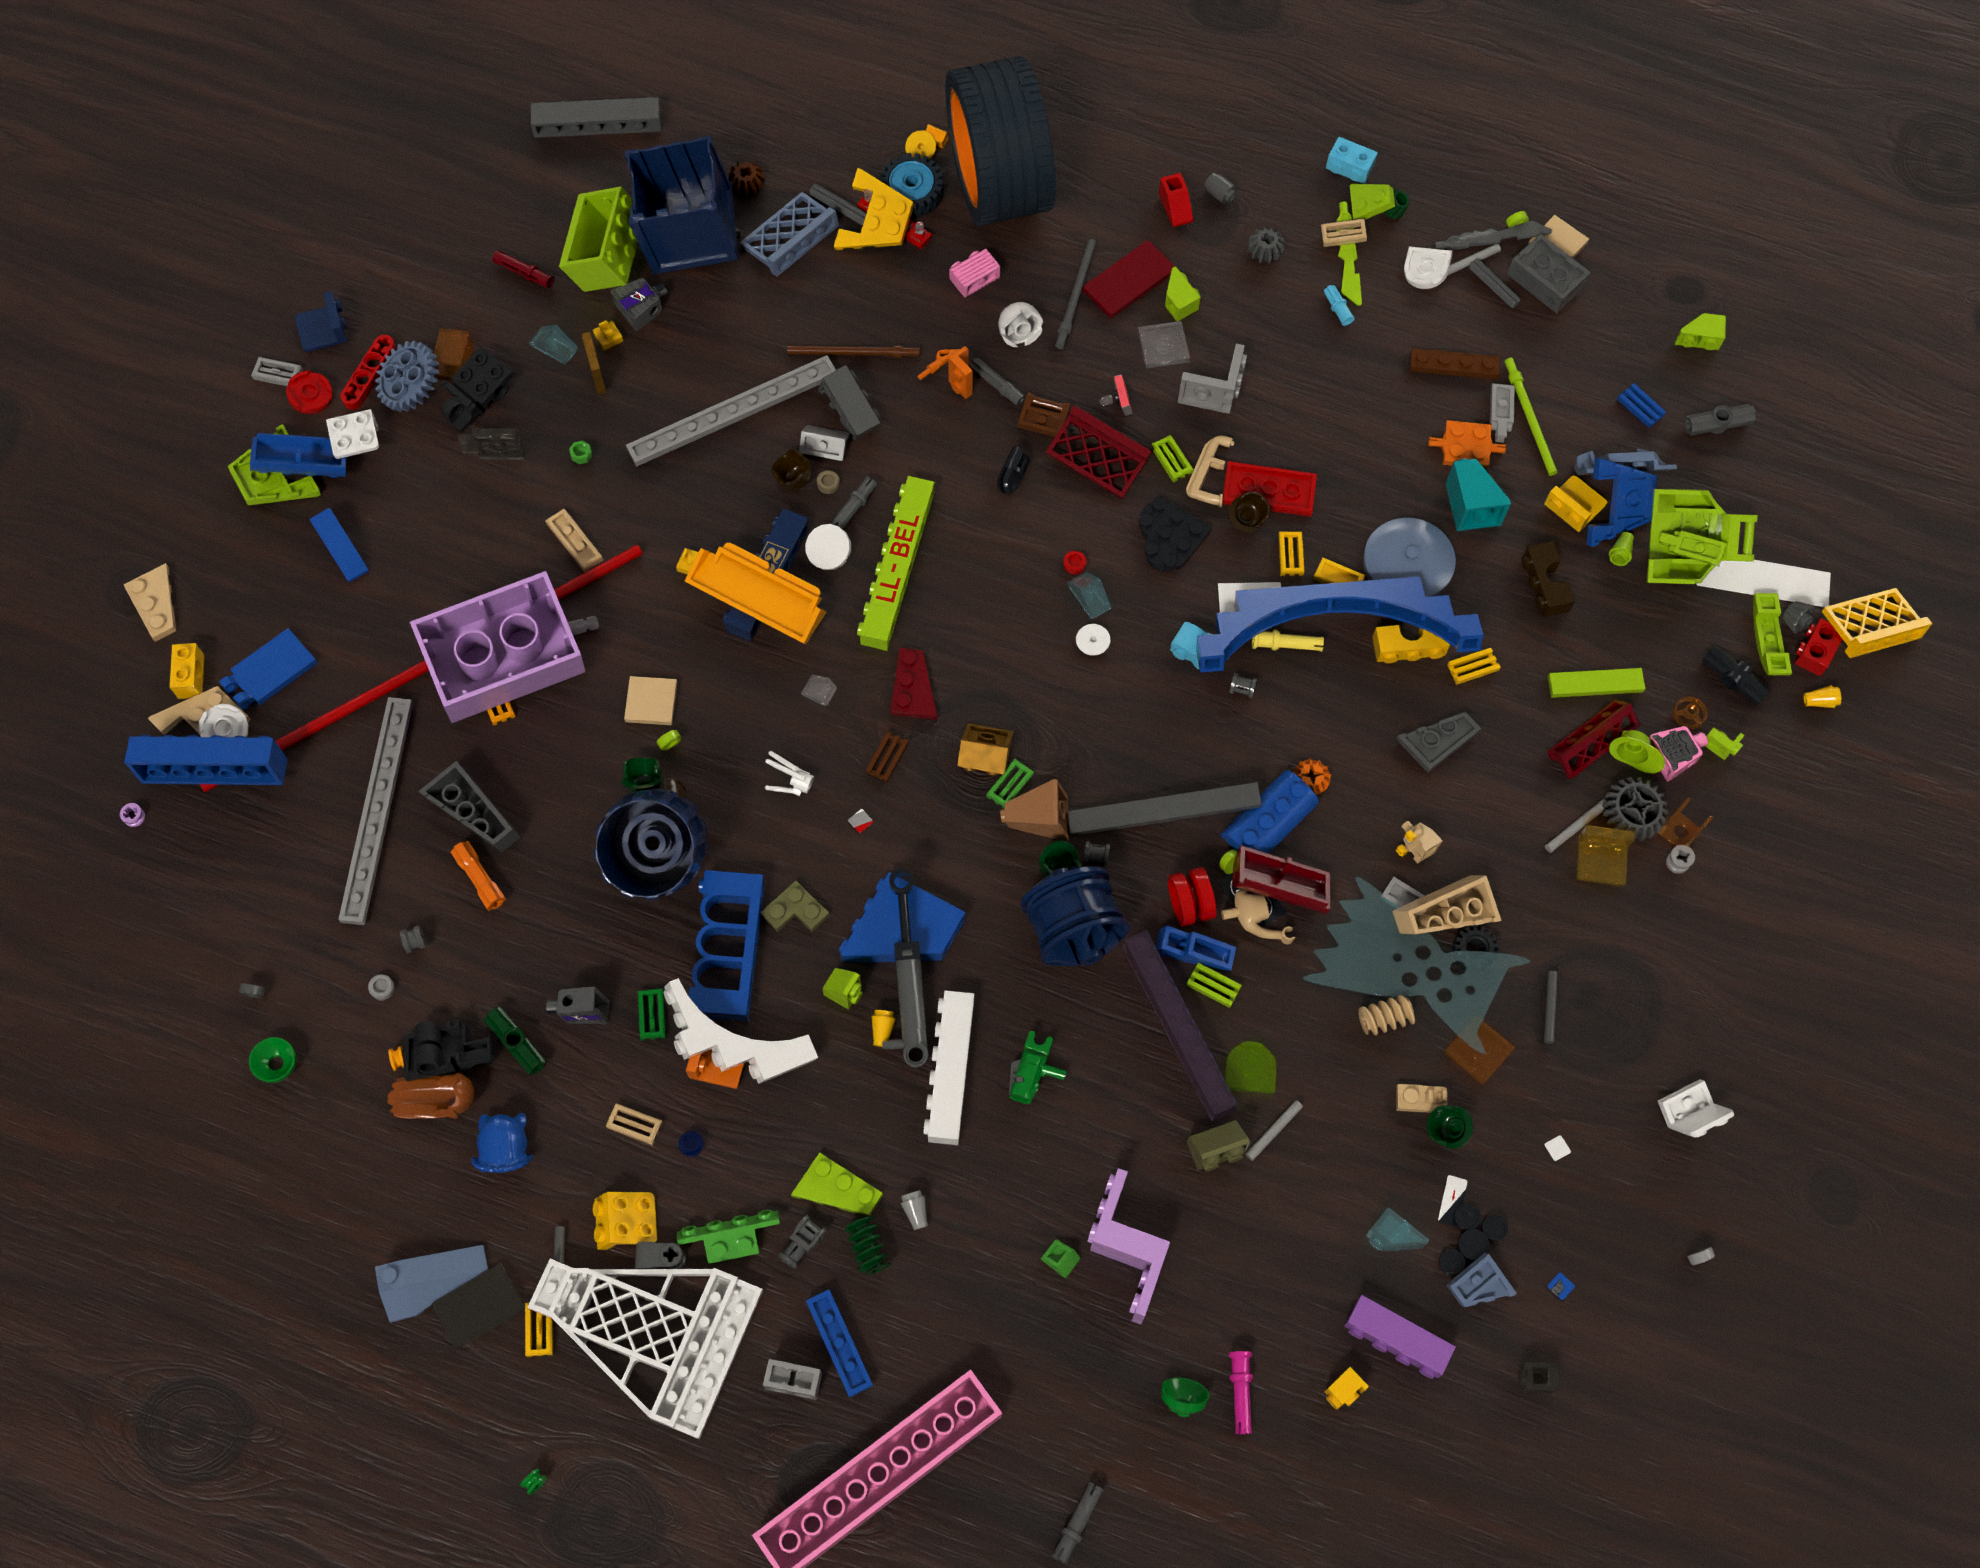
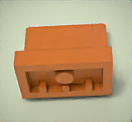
M712 1049L689 1058L686 1072L690 1079L733 1089L738 1088L745 1063L721 1072L720 1067H716L712 1060Z

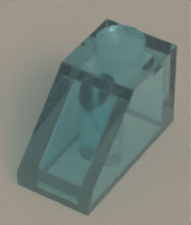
M1389 1207L1366 1234L1372 1246L1378 1250L1383 1249L1386 1252L1422 1249L1429 1242L1427 1237Z

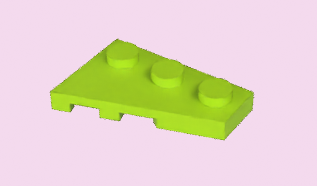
M820 1152L791 1194V1197L810 1200L814 1203L837 1207L841 1210L865 1216L871 1215L883 1196L882 1192Z

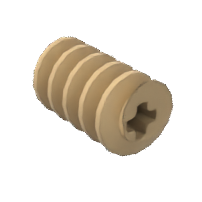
M1398 995L1396 1000L1389 998L1386 1003L1379 1001L1377 1006L1372 1003L1368 1006V1009L1362 1006L1358 1012L1361 1026L1366 1035H1368V1030H1371L1375 1036L1378 1035V1027L1386 1033L1388 1024L1393 1030H1396V1022L1405 1027V1019L1407 1018L1411 1024H1415L1412 1004L1408 997Z

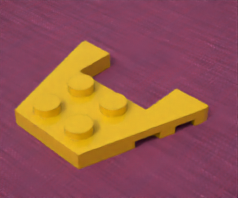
M857 168L852 184L853 189L871 193L872 197L861 233L839 229L834 244L835 250H843V248L861 249L866 246L885 247L902 245L914 207L913 201L862 169Z

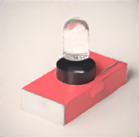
M1121 374L1114 377L1115 386H1117L1114 396L1117 404L1121 403L1122 410L1125 416L1133 413L1125 381ZM1112 395L1101 397L1099 400L1102 406L1114 403Z

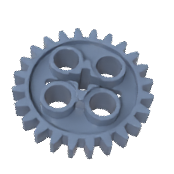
M413 340L410 343L405 341L404 346L398 344L397 351L393 348L391 349V356L385 355L387 361L386 363H380L383 368L376 372L380 377L375 380V382L380 384L375 390L379 392L377 397L382 399L381 403L392 410L408 412L410 407L416 409L417 402L422 405L423 397L429 398L427 392L428 390H434L431 385L438 381L434 378V375L439 373L435 369L439 365L435 361L437 356L432 353V349L421 342L417 343Z

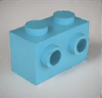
M1338 137L1328 156L1326 169L1348 177L1353 181L1365 184L1375 165L1378 152Z

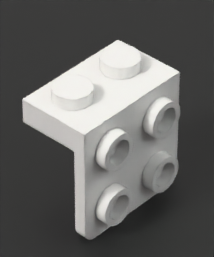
M371 409L326 420L335 458L340 459L374 451L379 448L376 433L379 429Z
M1700 1079L1658 1100L1668 1128L1692 1137L1703 1136L1707 1133L1708 1129L1724 1125L1728 1122V1119L1734 1116L1732 1109L1713 1103L1705 1081Z

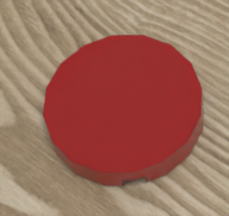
M303 371L290 378L286 388V396L289 404L295 410L303 414H316L329 406L332 400V387L324 375L312 373V371Z

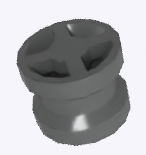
M420 925L414 926L409 931L405 929L399 931L407 954L412 953L416 948H427Z

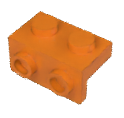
M964 346L960 350L952 352L948 358L949 382L957 394H961L967 399L972 395L973 371L969 367V349Z

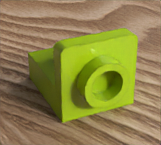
M1713 728L1706 736L1708 744L1705 747L1725 760L1730 753L1733 756L1736 755L1743 746L1740 741L1745 735L1740 733L1732 741L1724 732Z

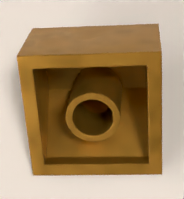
M967 723L961 739L957 766L963 767L967 771H986L990 775L1004 774L1014 731Z

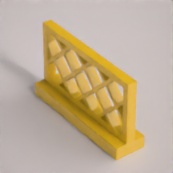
M1897 588L1827 606L1822 610V613L1848 645L1845 653L1849 658L1920 639L1932 625L1928 617L1920 618ZM1893 597L1898 605L1886 601L1887 598ZM1872 602L1880 605V610L1869 606V603ZM1855 607L1862 610V615L1851 611V608ZM1885 608L1895 611L1896 615L1884 612ZM1833 612L1845 615L1844 620L1836 617ZM1867 613L1877 616L1878 621L1866 617ZM1900 614L1908 616L1911 621L1900 618ZM1849 617L1860 621V626L1848 622ZM1885 619L1893 622L1894 625H1886L1882 623V620ZM1864 625L1873 626L1876 628V631L1866 629ZM1847 629L1857 632L1858 636L1852 637Z

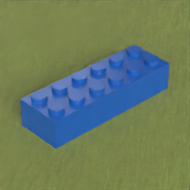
M140 735L139 737H129L124 763L141 784L283 785L288 759L274 738L269 736L248 738L241 735L235 737H222L219 735L211 737H199L196 735H188L187 737H176L173 735L152 737L150 735Z

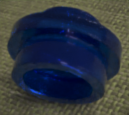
M689 1131L680 1137L678 1147L683 1155L694 1157L703 1150L704 1141L699 1133Z

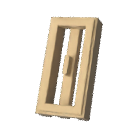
M1364 219L1321 224L1324 247L1367 241ZM1361 227L1360 229H1352V230H1348V229H1347V228ZM1340 230V231H1337V232L1327 233V231Z
M616 1103L606 1128L653 1146L663 1121ZM618 1111L654 1124V1127L650 1128L618 1116ZM614 1120L625 1125L631 1126L633 1128L639 1129L641 1131L647 1132L650 1134V1136L648 1137L635 1131L629 1130L627 1128L621 1127L619 1125L613 1124Z

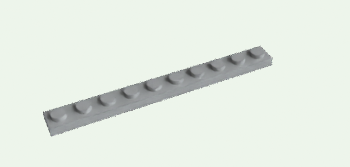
M826 355L626 444V448L637 467L820 385L823 377L836 371Z
M388 697L339 914L338 920L341 923L365 925L413 708L411 699Z

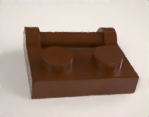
M1028 392L1018 420V428L1055 437L1069 415L1071 403H1060L1035 396L1034 393ZM1032 405H1036V406H1040V407H1043V408H1047V409L1059 411V412H1061V413L1059 414V413H1055V412H1052V411H1048V410H1044V409L1032 407Z

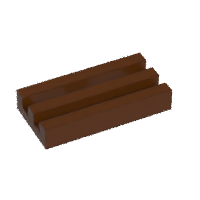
M887 731L870 761L866 773L887 783L906 750L909 741L906 739L902 740L900 736H894L891 732ZM889 741H892L877 770L874 771ZM896 745H901L896 755L894 756L891 764L889 765L885 775H882L881 772L883 771Z

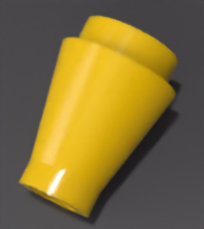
M1830 685L1804 693V705L1806 707L1835 708V706L1841 705L1840 689Z
M874 1010V1016H871L873 1046L882 1047V1042L889 1041L896 1018H894V1012Z

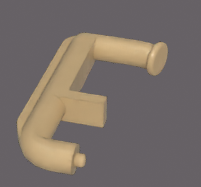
M1220 435L1212 438L1205 444L1187 485L1186 493L1193 499L1222 507L1223 494L1215 495L1201 490L1210 467L1224 470L1225 461L1214 458L1218 446L1222 445L1230 448L1234 445L1233 438Z

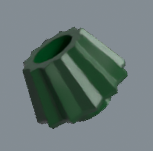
M1393 190L1395 207L1383 212L1388 218H1393L1394 220L1401 218L1409 206L1407 194L1400 190Z

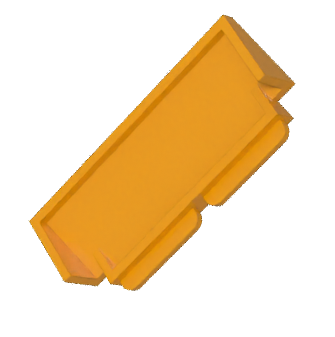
M726 543L723 547L719 546L716 554L700 548L685 579V582L804 644L808 642L827 613L817 607L822 600L819 597L821 591L818 587L783 569H776L774 573L769 572L770 564L767 561L732 543Z

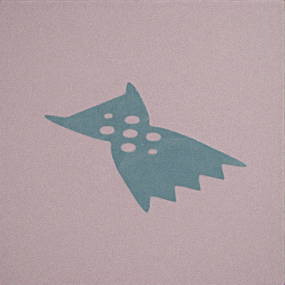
M1355 877L1364 898L1340 900L1339 903L1350 917L1351 922L1327 925L1328 930L1339 946L1315 949L1314 953L1325 966L1326 971L1310 974L1303 977V979L1320 985L1378 996L1397 997L1402 995L1408 997L1423 995L1436 1014L1462 1040L1479 1053L1486 1054L1477 1031L1508 968L1530 963L1531 960L1511 954L1481 951L1444 953L1429 932L1400 934L1392 912L1399 908V906L1382 897V893L1371 884L1359 877ZM1427 946L1431 951L1430 957L1426 960L1417 958L1415 955L1417 947ZM1395 953L1401 954L1402 960L1395 962L1393 955ZM1455 961H1461L1466 966V971L1462 975H1454L1450 971V965ZM1430 967L1439 968L1442 973L1441 978L1437 981L1429 980L1426 977L1427 969ZM1412 972L1417 976L1418 980L1414 986L1408 987L1403 984L1402 976L1405 973ZM1473 986L1475 993L1472 995L1467 994L1466 988ZM1439 989H1449L1452 992V999L1446 1003L1439 1001L1437 998Z

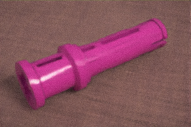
M1229 1352L1228 1356L1231 1358L1232 1374L1229 1375V1380L1234 1384L1235 1434H1252L1249 1384L1253 1379V1375L1250 1374V1357H1252V1352Z

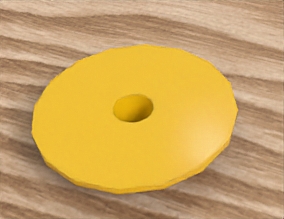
M924 130L916 131L908 137L905 150L906 153H911L912 157H915V153L920 154L921 159L925 155L930 160L935 153L936 142L929 132Z

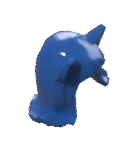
M520 1113L514 1118L505 1114L491 1117L486 1114L481 1115L478 1122L479 1133L476 1142L479 1156L471 1158L472 1165L476 1169L487 1173L509 1172L524 1167L533 1159L532 1154L527 1155L525 1153L527 1148V1139L524 1131L527 1122L525 1114Z

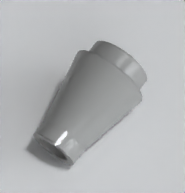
M921 1190L901 1196L902 1203L900 1204L911 1222L913 1230L927 1227L925 1196H922Z

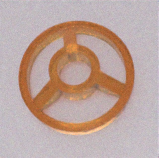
M1684 697L1674 706L1673 714L1675 720L1681 726L1693 729L1705 722L1707 708L1697 698ZM1693 701L1684 709L1677 711V707L1681 702ZM1696 704L1703 710L1704 717L1702 721L1698 715L1699 707ZM1688 708L1693 709L1695 714L1689 713ZM1678 715H1684L1688 719H1694L1697 722V724H1687L1683 722Z

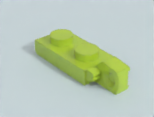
M1675 531L1674 535L1662 532L1659 539V544L1669 546V552L1718 567L1721 564L1727 546L1725 542L1685 531Z

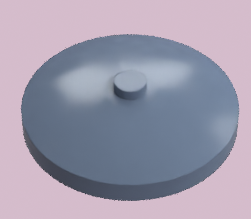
M1398 518L1382 524L1369 537L1363 553V566L1369 580L1420 577L1425 597L1438 596L1445 590L1451 581L1456 565L1455 552L1447 536L1436 526L1416 518Z

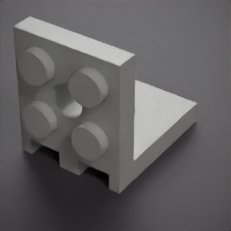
M1236 344L1227 381L1183 372L1178 403L1230 414L1233 398L1238 399L1247 359V355L1243 354L1245 345Z

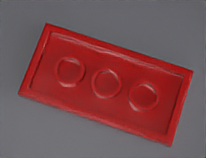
M1228 461L1222 504L1230 505L1234 499L1244 493L1256 492L1266 498L1270 511L1311 517L1317 474Z

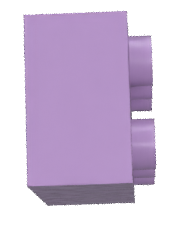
M546 571L410 622L451 723L585 672L580 651Z

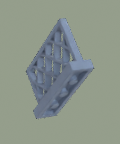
M801 192L743 239L740 245L767 265L771 273L778 277L839 226L836 211L831 207L826 209ZM802 201L808 204V207L796 208ZM811 213H821L817 218H811ZM796 214H807V219L796 220ZM785 215H792V220L781 221V218ZM807 225L801 231H795L796 226ZM792 226V232H780L781 227ZM769 228H777V233L765 234V231ZM791 238L785 244H780V239ZM776 239L775 245H765V240ZM761 240V246L749 245L753 241ZM775 251L768 258L764 256V252Z

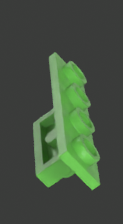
M763 1210L758 1212L757 1215L750 1217L739 1215L732 1218L731 1221L722 1222L721 1220H715L707 1223V1226L697 1228L694 1225L687 1226L677 1232V1244L681 1245L703 1240L708 1264L759 1254L755 1229L780 1224L778 1211Z

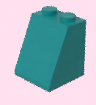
M1463 458L1454 461L1445 485L1457 531L1501 526L1511 505L1510 499L1477 459L1468 460Z

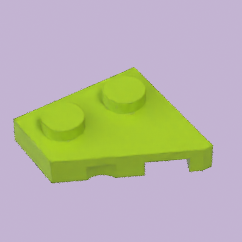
M1350 185L1353 220H1366L1395 207L1394 192L1390 185Z

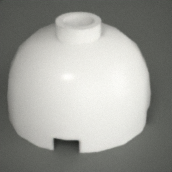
M1015 302L1001 312L998 321L999 331L1006 344L1018 347L1016 344L1025 342L1026 346L1034 342L1042 333L1043 319L1034 306L1025 302Z

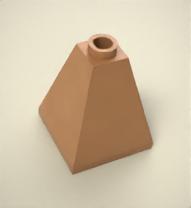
M1053 779L1004 803L1005 809H1001L1000 812L1001 821L1006 823L1009 828L1061 841H1069L1068 796L1057 779Z

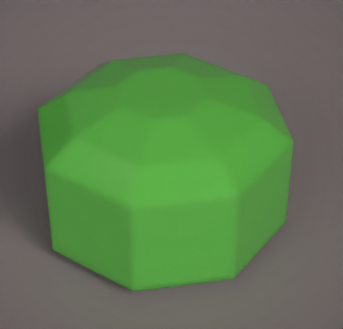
M583 440L574 442L569 448L572 461L578 464L588 463L593 456L590 444Z

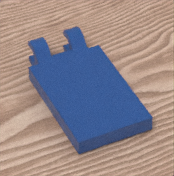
M287 628L230 670L233 675L222 678L219 683L228 694L233 693L239 686L244 692L236 694L233 699L241 710H245L254 701L261 705L318 663L290 629Z

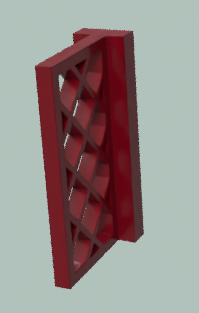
M1074 405L1068 418L1046 450V454L1120 499H1123L1137 475L1149 460L1151 451ZM1070 423L1079 428L1080 435L1068 437L1066 429ZM1095 437L1098 439L1099 446L1087 449L1085 438ZM1081 439L1084 450L1071 452L1069 442ZM1066 443L1068 453L1059 455L1053 449L1057 444ZM1115 449L1118 458L1106 460L1104 450ZM1101 451L1103 461L1091 464L1088 453ZM1085 454L1088 465L1078 466L1074 464L1073 456ZM1133 460L1138 463V466L1135 470L1125 472L1123 461ZM1120 462L1122 473L1110 475L1108 464ZM1104 466L1107 476L1100 478L1094 476L1092 468ZM1124 478L1125 486L1122 491L1113 487L1111 479Z

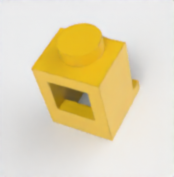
M1349 1367L1325 1391L1328 1395L1326 1399L1336 1410L1344 1403L1349 1407L1360 1396L1356 1391L1358 1390L1360 1393H1363L1369 1386Z

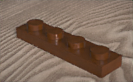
M1412 348L1410 352L1409 372L1496 380L1499 377L1500 356Z

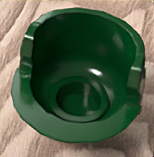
M636 757L625 760L623 764L624 777L621 780V784L630 793L647 789H660L663 782V773L657 759Z
M1056 841L1049 844L1041 853L1040 860L1038 861L1040 874L1043 878L1060 868H1068L1070 870L1071 867H1081L1076 848L1065 841Z
M1438 1106L1429 1114L1427 1120L1428 1135L1441 1146L1449 1149L1460 1148L1472 1136V1117L1465 1109L1459 1106Z

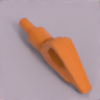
M960 349L939 350L936 354V361L927 365V369L917 376L918 379L922 380L928 374L935 373L940 367L949 362L948 358L952 352Z

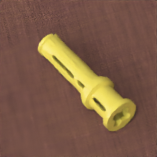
M1273 630V632L1264 631L1252 638V649L1265 647L1276 651L1279 648H1291L1322 652V645H1324V637L1280 634L1278 630Z

